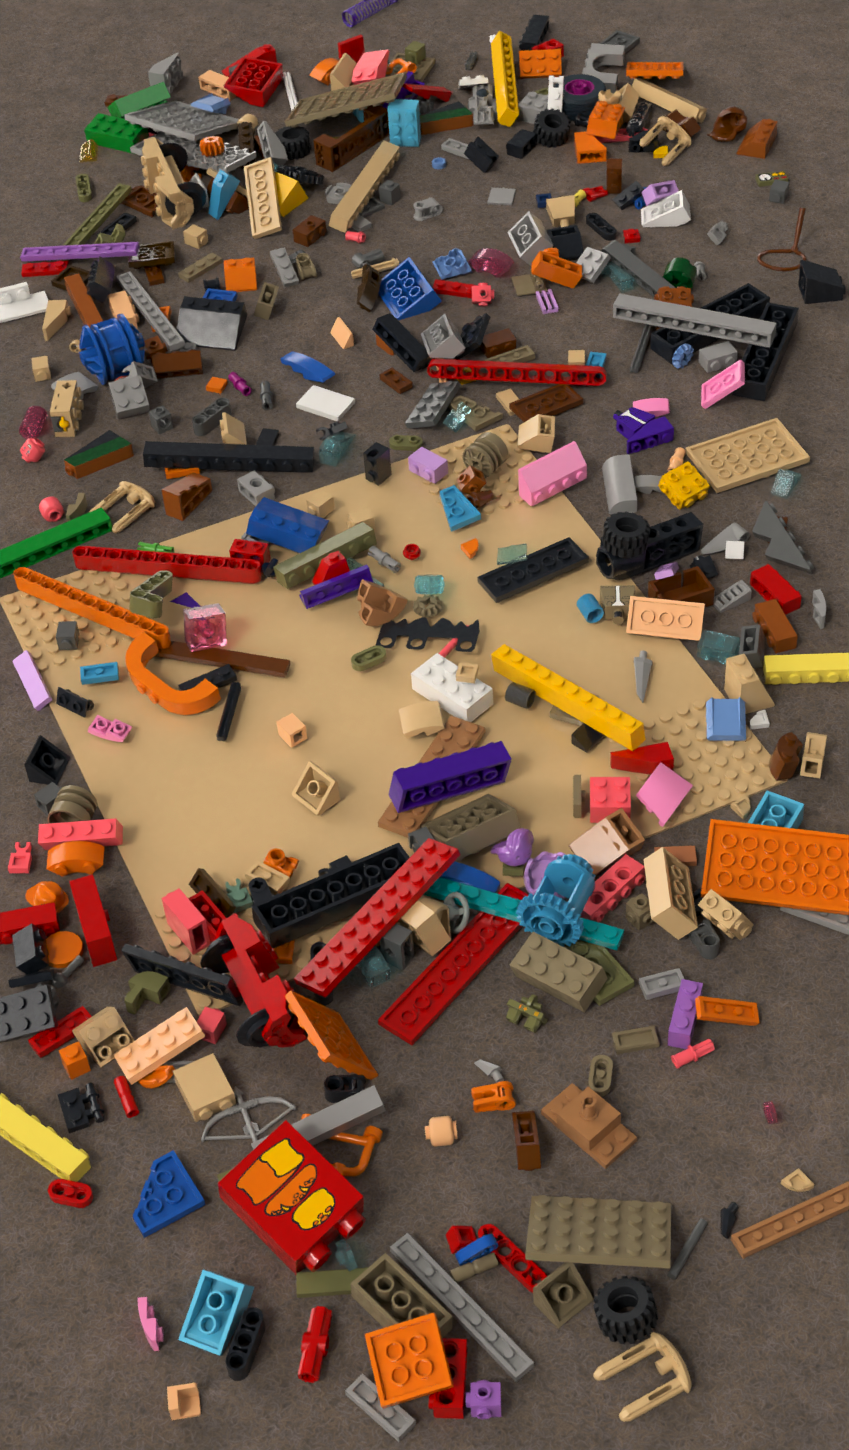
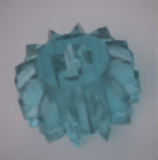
M427 574L415 577L414 588L417 594L432 595L441 594L444 591L445 581L442 575Z

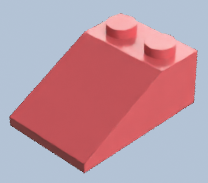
M389 50L363 53L353 69L351 82L357 85L385 77Z

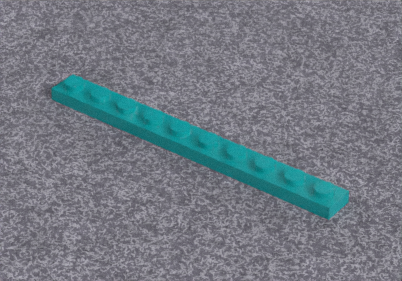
M441 877L423 894L444 901L450 893L459 892L465 896L471 909L521 922L517 920L518 914H516L521 900ZM453 899L455 904L462 906L459 899ZM580 917L584 921L582 924L584 929L579 940L618 950L624 936V929Z

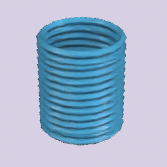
M585 594L578 599L577 607L587 622L595 623L603 617L604 610L594 595Z

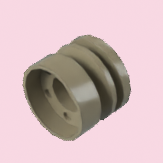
M484 432L464 450L462 454L463 462L467 468L471 465L483 472L484 477L487 478L507 460L508 449L503 440L496 434Z
M73 785L62 787L48 814V824L91 820L98 805L97 799L92 793L82 787Z

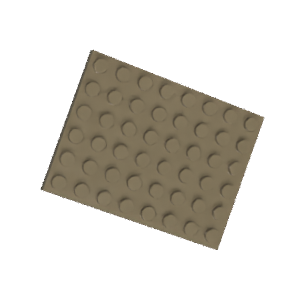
M403 72L300 99L285 120L286 127L291 126V128L299 126L300 123H312L315 119L321 121L326 119L327 116H339L342 112L348 114L353 112L354 109L359 108V110H363L370 105L373 107L378 106L381 102H393L406 81L407 74Z

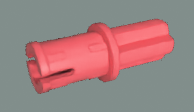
M706 1039L694 1046H687L688 1049L672 1055L671 1059L678 1069L691 1061L697 1062L698 1058L714 1051V1044L710 1039Z

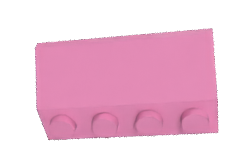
M573 441L518 469L519 496L532 507L586 479L587 464L576 442Z

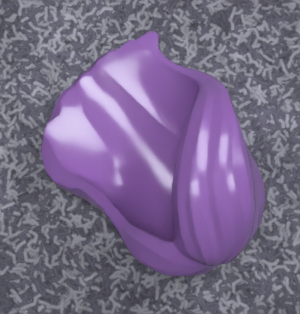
M516 829L509 834L506 841L495 844L491 849V854H497L499 860L509 866L524 865L532 854L533 833L529 829Z

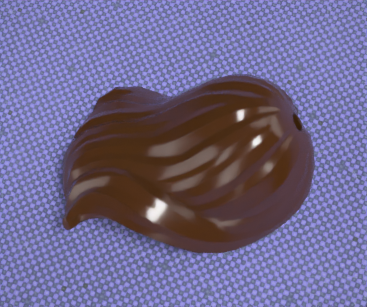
M729 107L723 110L715 121L713 131L707 134V136L712 137L718 142L732 141L737 133L742 132L747 127V116L744 110L738 107Z

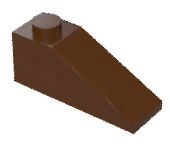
M512 1112L518 1170L532 1171L541 1168L540 1144L535 1112Z

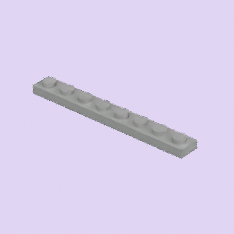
M408 1233L390 1246V1252L515 1382L534 1367V1362Z

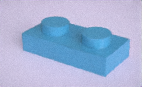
M590 352L586 366L604 367L606 353ZM595 374V377L600 379L601 374Z
M111 662L81 666L80 676L82 685L119 680L118 663Z

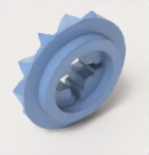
M683 344L675 351L672 358L674 367L678 369L688 365V362L691 361L690 359L694 355L692 353L694 349L691 345Z

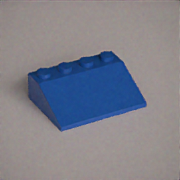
M410 257L381 280L378 294L397 320L428 312L442 302Z
M263 497L249 518L246 534L301 553L319 544L329 520Z

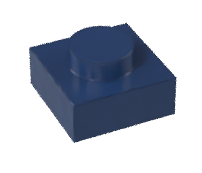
M551 193L536 195L538 208L546 207V199L552 198Z

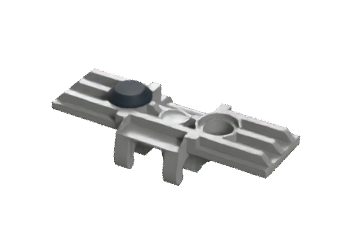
M492 85L472 86L473 96L468 100V110L473 113L474 124H494L493 120L498 118L496 99H493Z

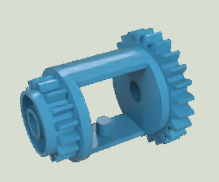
M573 854L563 855L562 857L558 856L556 860L550 862L545 869L544 877L535 895L529 893L528 897L524 896L517 907V920L521 921L520 926H525L524 931L535 932L563 947L565 944L567 946H571L572 943L576 944L584 929L582 925L584 921L580 919L581 913L588 898L595 889V874H593L594 870L584 858ZM556 892L561 896L569 898V901L566 902L562 898L555 896L554 893Z

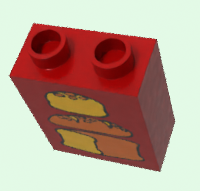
M287 1120L218 1182L220 1198L295 1275L306 1266L311 1272L318 1270L332 1254V1251L327 1246L339 1234L346 1240L351 1238L366 1221V1218L361 1214L364 1211V1196Z

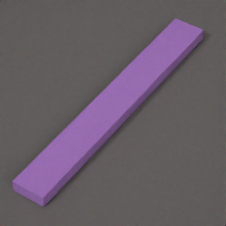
M139 242L28 247L23 248L20 259L23 262L137 256L140 245Z

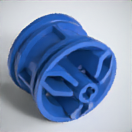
M121 313L117 315V319L114 317L91 324L90 327L87 324L82 326L79 348H86V350L80 351L79 356L83 366L92 375H96L100 383L104 385L107 384V379L112 381L118 377L129 375V371L127 373L122 371L125 367L131 365V362L135 361L143 364L145 350H139V348L145 347V342L138 329L129 323Z

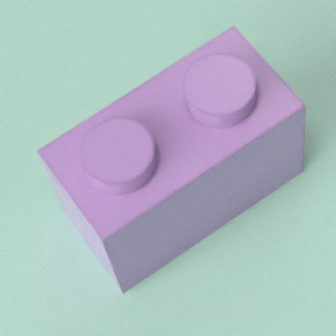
M675 180L651 184L642 191L646 206H649L679 191Z
M420 447L408 457L409 471L434 484L448 474V461L423 447Z

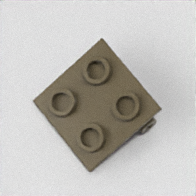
M531 269L528 275L511 277L517 296L536 294V291L542 293V290L548 292L544 278L531 274Z

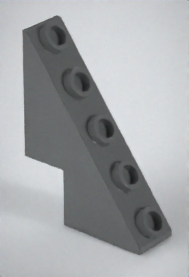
M765 501L752 531L756 538L770 542L765 556L770 561L812 575V570L815 569L810 560L805 561L803 555H805L800 545L796 547L794 544L795 537L791 531L787 533L784 527L787 525L782 517L778 518L775 513L778 511L773 503L769 504Z

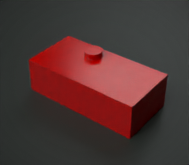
M93 874L69 881L93 967L117 961L107 923L110 921L108 910H103Z

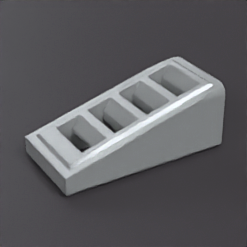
M740 580L715 596L713 606L720 613L751 600L752 590L743 580Z

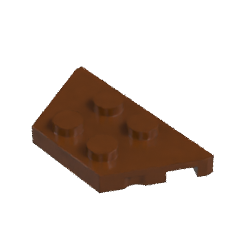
M136 186L132 188L131 193L122 201V204L147 216L154 217L156 207H158L154 196L157 194H150L148 188L145 189V186Z

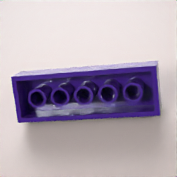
M499 741L496 743L491 742L478 748L473 747L464 752H456L443 758L438 757L429 762L417 763L411 767L399 768L393 772L388 795L397 812L401 813L504 783L512 759L503 742Z

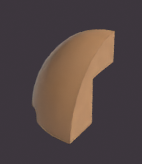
M364 579L361 580L357 600L361 602V610L358 613L365 625L379 626L386 624L402 612L408 599L383 586Z

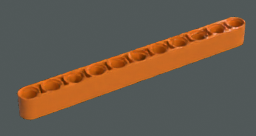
M20 567L13 573L16 586L22 592L134 639L142 632H145L156 641L158 649H166L171 645L169 628L162 623L132 613L128 609L29 568Z

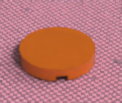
M57 932L46 939L49 952V966L66 968L78 955L82 956L83 954L82 941L73 932Z

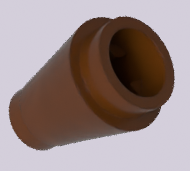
M491 490L471 492L467 499L478 509L493 500L494 495Z

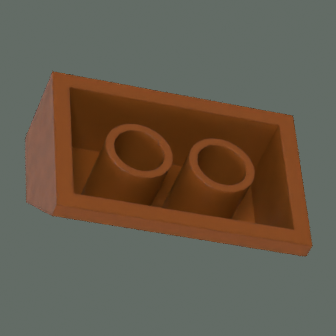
M763 119L747 131L736 154L765 159L777 136L778 121Z

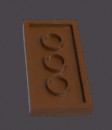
M558 384L509 403V409L523 422H526L538 414L554 416L582 405L583 398L568 384Z

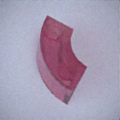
M492 248L480 249L468 260L476 272H488L496 278L506 273L514 264V261L508 255Z

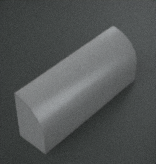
M630 455L613 456L607 459L602 466L609 514L637 512V496Z

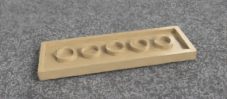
M269 157L244 166L251 230L254 239L282 230L274 164L272 158Z

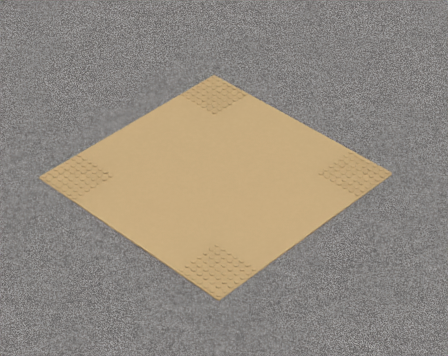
M506 424L485 431L500 437L508 449L507 460L497 467L489 477L485 478L487 483L480 490H491L494 499L477 509L481 513L480 520L453 532L450 530L439 491L453 485L459 489L457 478L467 469L463 462L462 454L482 433L430 450L448 461V474L435 484L409 471L408 458L391 464L392 475L379 486L376 485L375 481L369 482L366 480L365 473L279 502L308 513L306 500L320 489L333 496L335 510L324 517V519L329 520V523L319 543L348 529V513L368 507L374 516V533L377 541L375 546L384 553H389L391 558L401 564L400 570L397 573H393L387 567L379 565L377 560L368 555L369 549L346 561L350 571L368 565L373 583L390 589L408 599L402 612L393 619L395 623L406 619L409 624L416 619L422 618V616L415 613L413 606L414 601L418 597H423L424 594L426 596L431 594L434 597L438 596L439 600L442 601L441 612L435 616L426 617L429 626H433L441 618L451 621L454 626L460 621L469 626L476 620H479L480 632L475 649L472 652L457 651L455 646L445 658L459 666L460 662L479 665L476 678L493 688V705L471 722L485 727V734L476 748L491 742L502 741L512 759L504 783L439 801L425 823L486 794H490L515 808L520 827L529 829L533 833L534 842L530 858H535L544 851L554 854L563 852L566 855H574L569 848V844L597 824L590 823V777H630V820L644 839L728 806L745 795L750 797L787 782L788 779L775 780L769 768L771 755L747 725L745 741L707 740L706 702L712 697L714 699L726 698L679 639L626 633L628 619H624L622 624H615L613 619H605L603 615L598 622L589 623L586 621L577 607V601L585 594H592L601 606L600 586L635 585V596H645L631 578L614 580L607 579L602 575L596 565V554L601 540L562 491L532 507L519 496L518 469L537 459L530 450L517 448L518 435L510 425ZM253 511L159 544L174 547V553L230 557L229 550L234 539H241L242 535L247 531L248 521ZM568 537L589 557V563L498 603L481 587L477 579L478 576ZM476 538L479 545L478 551L473 558L469 559L461 550V544ZM269 544L271 560L276 558L278 564L299 554L279 545ZM408 544L418 545L421 550L420 557L414 560L406 559L403 556L405 546ZM79 570L55 578V580L129 610L130 592L153 575ZM262 571V579L258 583L173 577L172 591L163 598L162 616L160 618H150L168 626L171 641L290 660L291 665L285 678L232 669L237 675V681L235 682L241 684V691L227 740L223 742L217 740L216 734L231 683L218 688L221 700L203 712L191 715L169 712L158 703L154 704L146 694H141L130 678L126 666V652L134 638L22 591L0 597V604L23 652L27 650L31 653L53 699L48 704L91 793L97 799V806L103 818H116L123 826L122 845H117L169 956H173L184 963L191 962L201 968L200 961L202 955L208 948L206 947L193 955L167 924L162 903L164 896L178 888L181 889L187 898L195 895L196 893L189 886V882L198 868L205 869L226 895L228 892L225 883L228 882L230 886L237 885V878L241 881L242 888L246 887L249 895H251L249 890L250 881L246 879L245 873L257 860L263 863L268 852L274 848L281 849L285 853V857L290 858L291 856L299 860L298 866L290 878V883L282 892L319 877L318 871L320 869H329V863L346 855L351 862H354L396 843L401 844L409 857L414 854L413 849L409 848L407 837L378 827V821L392 802L388 794L393 772L399 768H407L417 764L440 732L438 731L429 736L425 732H421L408 739L403 734L399 709L411 704L430 701L412 689L411 673L436 653H439L453 638L428 637L425 647L419 650L406 648L409 636H397L394 646L392 648H385L386 660L364 671H356L352 668V656L372 646H376L382 625L367 626L362 622L358 613L361 610V602L357 600L359 588L306 609L299 594H301L300 591L314 586L312 583L314 576L290 589H286L278 583L276 577L265 576ZM187 592L206 612L170 601ZM77 621L80 633L77 650H59L56 640L58 622ZM385 637L381 639L380 644L389 645L392 639ZM421 639L411 641L413 647H418L422 644ZM464 641L460 644L462 649H469L472 646L470 641ZM505 644L644 723L646 740L638 747L668 742L674 757V772L693 786L663 827L659 825L660 819L655 813H650L636 796L650 775L612 769L610 766V752L626 750L628 748L604 736L586 753L571 743L572 733L580 726L550 718V711L553 705L536 695L532 706L526 709L506 701V690L513 681L494 671L491 657L494 651ZM644 650L647 652V659L652 660V666L644 702L642 703L636 691L633 660L634 657H639L640 651ZM154 656L149 660L145 668L171 688L179 690V684L220 667ZM111 662L118 663L119 680L82 685L80 676L81 666ZM58 687L65 690L69 689L81 698L92 700L94 708L88 710L84 718L56 704ZM441 708L445 724L452 715ZM291 713L306 726L307 739L292 748L278 735L277 721ZM97 715L112 722L114 719H117L132 726L131 731L123 742L107 740L88 733V728ZM309 761H312L338 781L340 801L321 815H316L291 795ZM574 775H581V790H585V802H581V818L573 817ZM504 838V839L498 841L497 844H499V843L502 842V841H506L507 838ZM487 846L481 849L479 853L470 854L458 862L481 870L500 881V886L496 893L506 883L518 889L525 887L524 872L527 863L524 864L523 876H503V862L499 860L497 854H491L493 846ZM422 895V896H421V897H426V898L434 899V900H437V901L442 902V903L444 902L443 900L436 899V898H433V897H429V896H426V895ZM252 908L236 913L240 919L250 923L256 931L259 930L253 921ZM355 914L295 939L293 964L278 963L280 968L268 974L270 978L279 975L282 981H293V978L310 962L311 946L316 942L327 944ZM380 941L373 948L380 946ZM186 989L198 1016L201 1015L205 1007L221 1010L233 1005Z

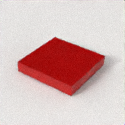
M361 34L338 43L339 60L344 53H347L358 63L363 53H365L364 37Z

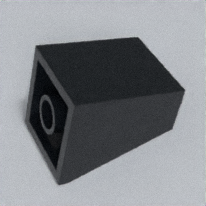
M800 260L798 287L805 304L843 300L846 289L845 285H842V277L839 276L837 269Z

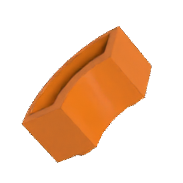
M327 58L315 66L309 76L329 85L331 83L330 73L339 60Z
M70 841L58 844L48 850L46 869L60 876H66L75 872L93 874L103 866L105 846L88 841Z

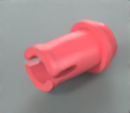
M347 231L345 238L360 244L365 242L366 235L362 231Z

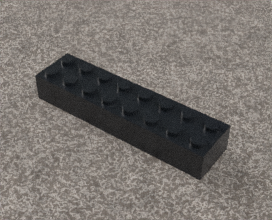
M748 283L700 309L759 319L767 302L770 303V297ZM662 327L651 333L650 349L672 364L673 355L681 345L686 343L691 345L694 349L692 353L721 338Z
M767 302L760 320L776 323L775 338L770 348L753 344L748 345L742 359L745 363V384L733 391V396L760 401L766 400L798 324L799 308Z
M396 843L251 905L253 921L257 928L261 930L265 939L269 941L271 947H279L357 913L410 857L401 844Z

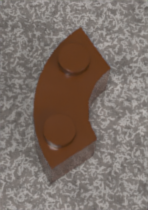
M677 109L665 116L683 128L690 137L701 129L694 116L685 117Z
M792 732L784 734L778 740L769 760V768L776 781L792 778L800 761L798 755L803 744Z

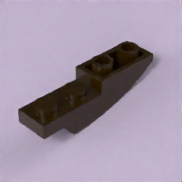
M368 263L362 267V283L358 286L357 304L361 309L370 312L380 289L382 275Z

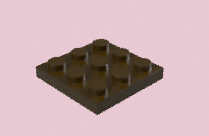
M174 241L140 245L137 256H128L129 268L140 269L143 266L156 267L161 264L168 266L175 263Z

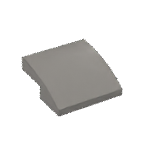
M80 372L66 375L57 380H77V385L81 388L80 399H83L84 393L96 392L98 389V385ZM55 381L53 384H51V388H53L54 390H55L57 381Z

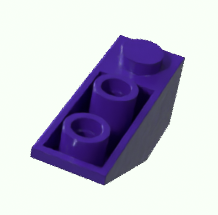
M665 416L649 421L627 440V454L673 441L674 427Z

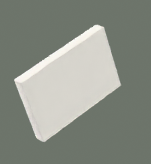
M313 385L296 403V408L334 421H340L355 404V398Z

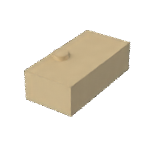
M662 847L643 859L651 919L679 940L698 928L690 872L685 864Z

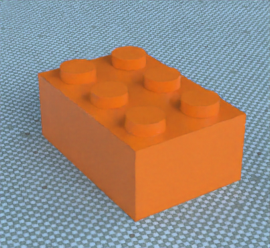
M597 101L589 116L586 134L615 139L623 124L625 107H622L620 104H608L606 101Z

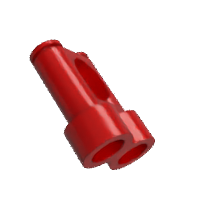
M602 186L582 189L586 193V198L589 202L608 196V191L604 190Z

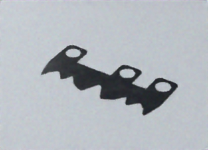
M426 617L416 619L409 624L406 619L398 623L391 620L382 625L376 645L392 648L397 636H409L406 648L420 650L425 647L428 637L458 638L456 650L472 652L475 649L480 632L479 620H476L469 626H466L462 621L454 626L451 621L445 618H441L433 626H429ZM389 637L392 639V642L389 645L380 644L381 639ZM421 639L422 644L418 647H413L411 641ZM464 641H470L472 646L469 649H462L460 644Z

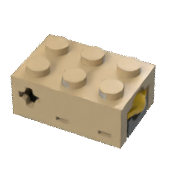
M77 380L57 381L50 409L55 437H75L76 431H79V420L82 418L81 410L84 409V402L80 399L81 388L78 387Z

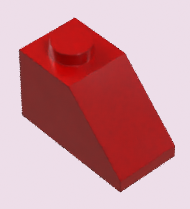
M339 551L332 552L322 558L312 583L317 585L349 572L350 569L346 558Z

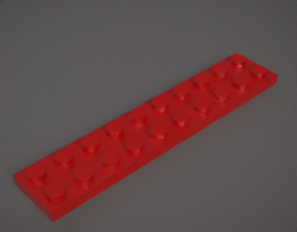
M428 838L293 978L296 984L326 998L461 855L459 850Z
M506 883L497 893L518 900H523L524 896L528 897L527 893L509 883ZM480 911L465 929L453 939L378 1019V1025L412 1046L522 927L519 925L520 923Z

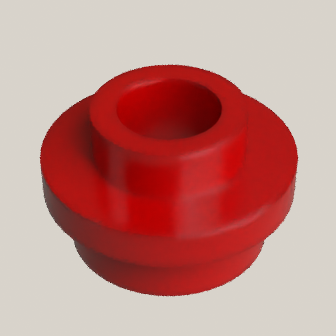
M408 544L403 550V556L409 560L417 559L421 555V550L416 544Z

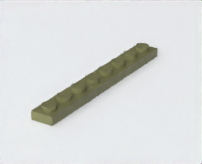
M118 183L62 246L84 245L131 193V186ZM63 259V260H61V261H68V262H69L70 259Z

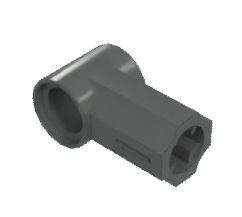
M379 248L366 254H355L352 258V264L360 269L366 263L370 266L384 261L385 258L382 250Z

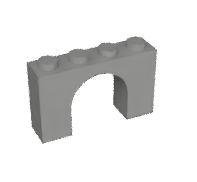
M592 43L591 49H588V58L585 60L586 68H583V74L599 78L605 84L606 91L610 89L611 93L614 94L618 87V74L602 73L595 69L603 65L623 66L625 45Z

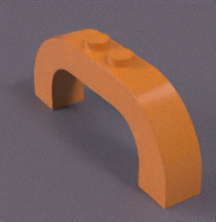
M145 632L138 635L128 647L126 666L130 678L141 694H146L154 704L158 703L167 711L175 714L191 715L203 712L221 700L218 688L206 678L192 689L179 691L171 688L146 669V664L159 653L156 641Z

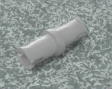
M376 546L370 547L368 555L377 560L379 565L387 567L393 573H397L400 570L401 564L391 558L389 553H384Z

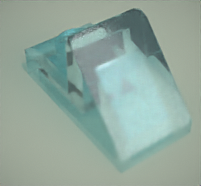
M779 469L771 494L787 499L801 479V474L786 469Z

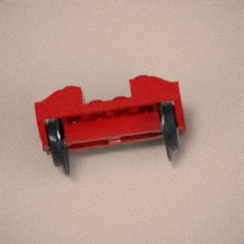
M236 913L221 921L215 940L202 955L200 964L201 968H210L218 974L230 972L251 1013V1016L238 1028L236 1033L238 1043L244 1046H278L280 1048L293 1047L307 1039L305 1030L298 1024L297 1021L299 1019L288 1008L289 1003L285 998V995L290 990L295 992L294 989L291 988L287 980L282 981L279 975L272 978L268 975L280 968L276 961L279 957L269 941L265 939L261 930L256 931L250 923L240 919Z

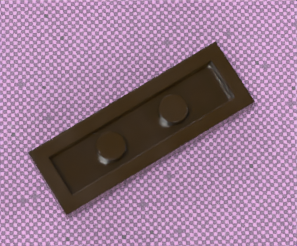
M198 868L189 882V886L196 894L203 890L226 918L230 917L236 909L235 904L205 869Z

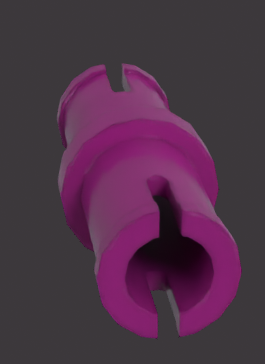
M231 372L228 375L229 381L233 383L234 388L239 390L243 396L251 394L252 390L246 384L244 378L239 377L236 372Z

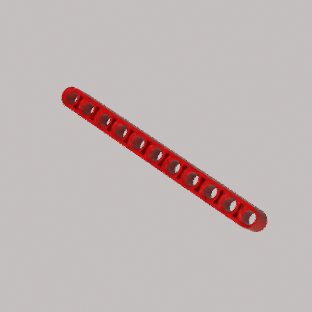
M432 359L427 368L428 375L433 378L594 386L603 385L606 382L607 375L605 368L600 366ZM431 366H437L439 370L434 371ZM452 366L455 368V371L451 372L447 367ZM469 367L472 371L465 372L464 368ZM486 368L488 372L482 373L480 369ZM503 369L504 373L499 374L496 370ZM517 369L521 374L516 375L513 373V370ZM534 370L537 372V375L533 376L529 371ZM547 371H552L554 375L547 376L545 373ZM568 372L570 373V376L564 377L562 373ZM583 372L587 376L585 378H581L578 374ZM600 373L603 377L598 379L595 377V374Z
M77 546L72 550L75 566L81 570L154 575L158 571L166 570L172 572L173 577L241 583H258L262 579L260 562L254 559L92 546Z

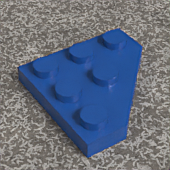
M174 1150L153 1161L151 1173L141 1192V1199L138 1207L135 1208L133 1219L145 1238L205 1205L202 1195Z

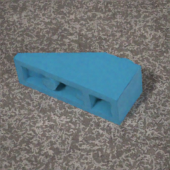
M221 169L212 184L208 211L217 220L220 219L240 183V180Z

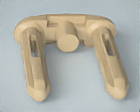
M661 116L658 118V122L640 140L639 145L641 147L647 146L663 129L665 131L668 130V139L673 140L675 137L678 139L675 147L662 159V165L668 166L686 147L691 145V138L673 120Z
M122 481L116 490L89 512L101 507L106 511L125 494L128 495L127 500L132 505L141 500L137 506L113 525L112 532L119 533L147 509L155 507V500L147 490L136 484Z
M652 1332L650 1338L598 1366L593 1374L597 1381L607 1380L657 1351L664 1356L655 1362L659 1373L664 1375L671 1370L674 1371L677 1376L675 1379L623 1407L619 1413V1418L623 1422L638 1418L683 1391L686 1393L690 1392L692 1384L686 1364L672 1343L660 1333Z

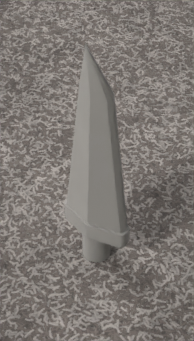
M644 650L640 651L639 657H634L633 660L636 691L642 703L644 702L652 666V660L647 659V652Z

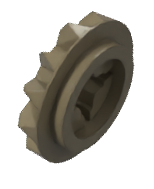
M424 594L423 597H418L414 601L413 609L419 616L432 617L441 612L442 601L439 600L438 596L434 597L432 594L426 596Z

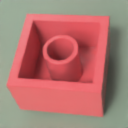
M590 777V823H598L620 808L631 818L630 777Z

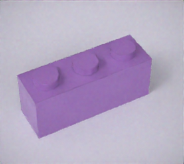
M685 979L681 980L668 1031V1046L688 1049L687 1046L691 1045L697 1021L695 999L698 996H702L703 983Z

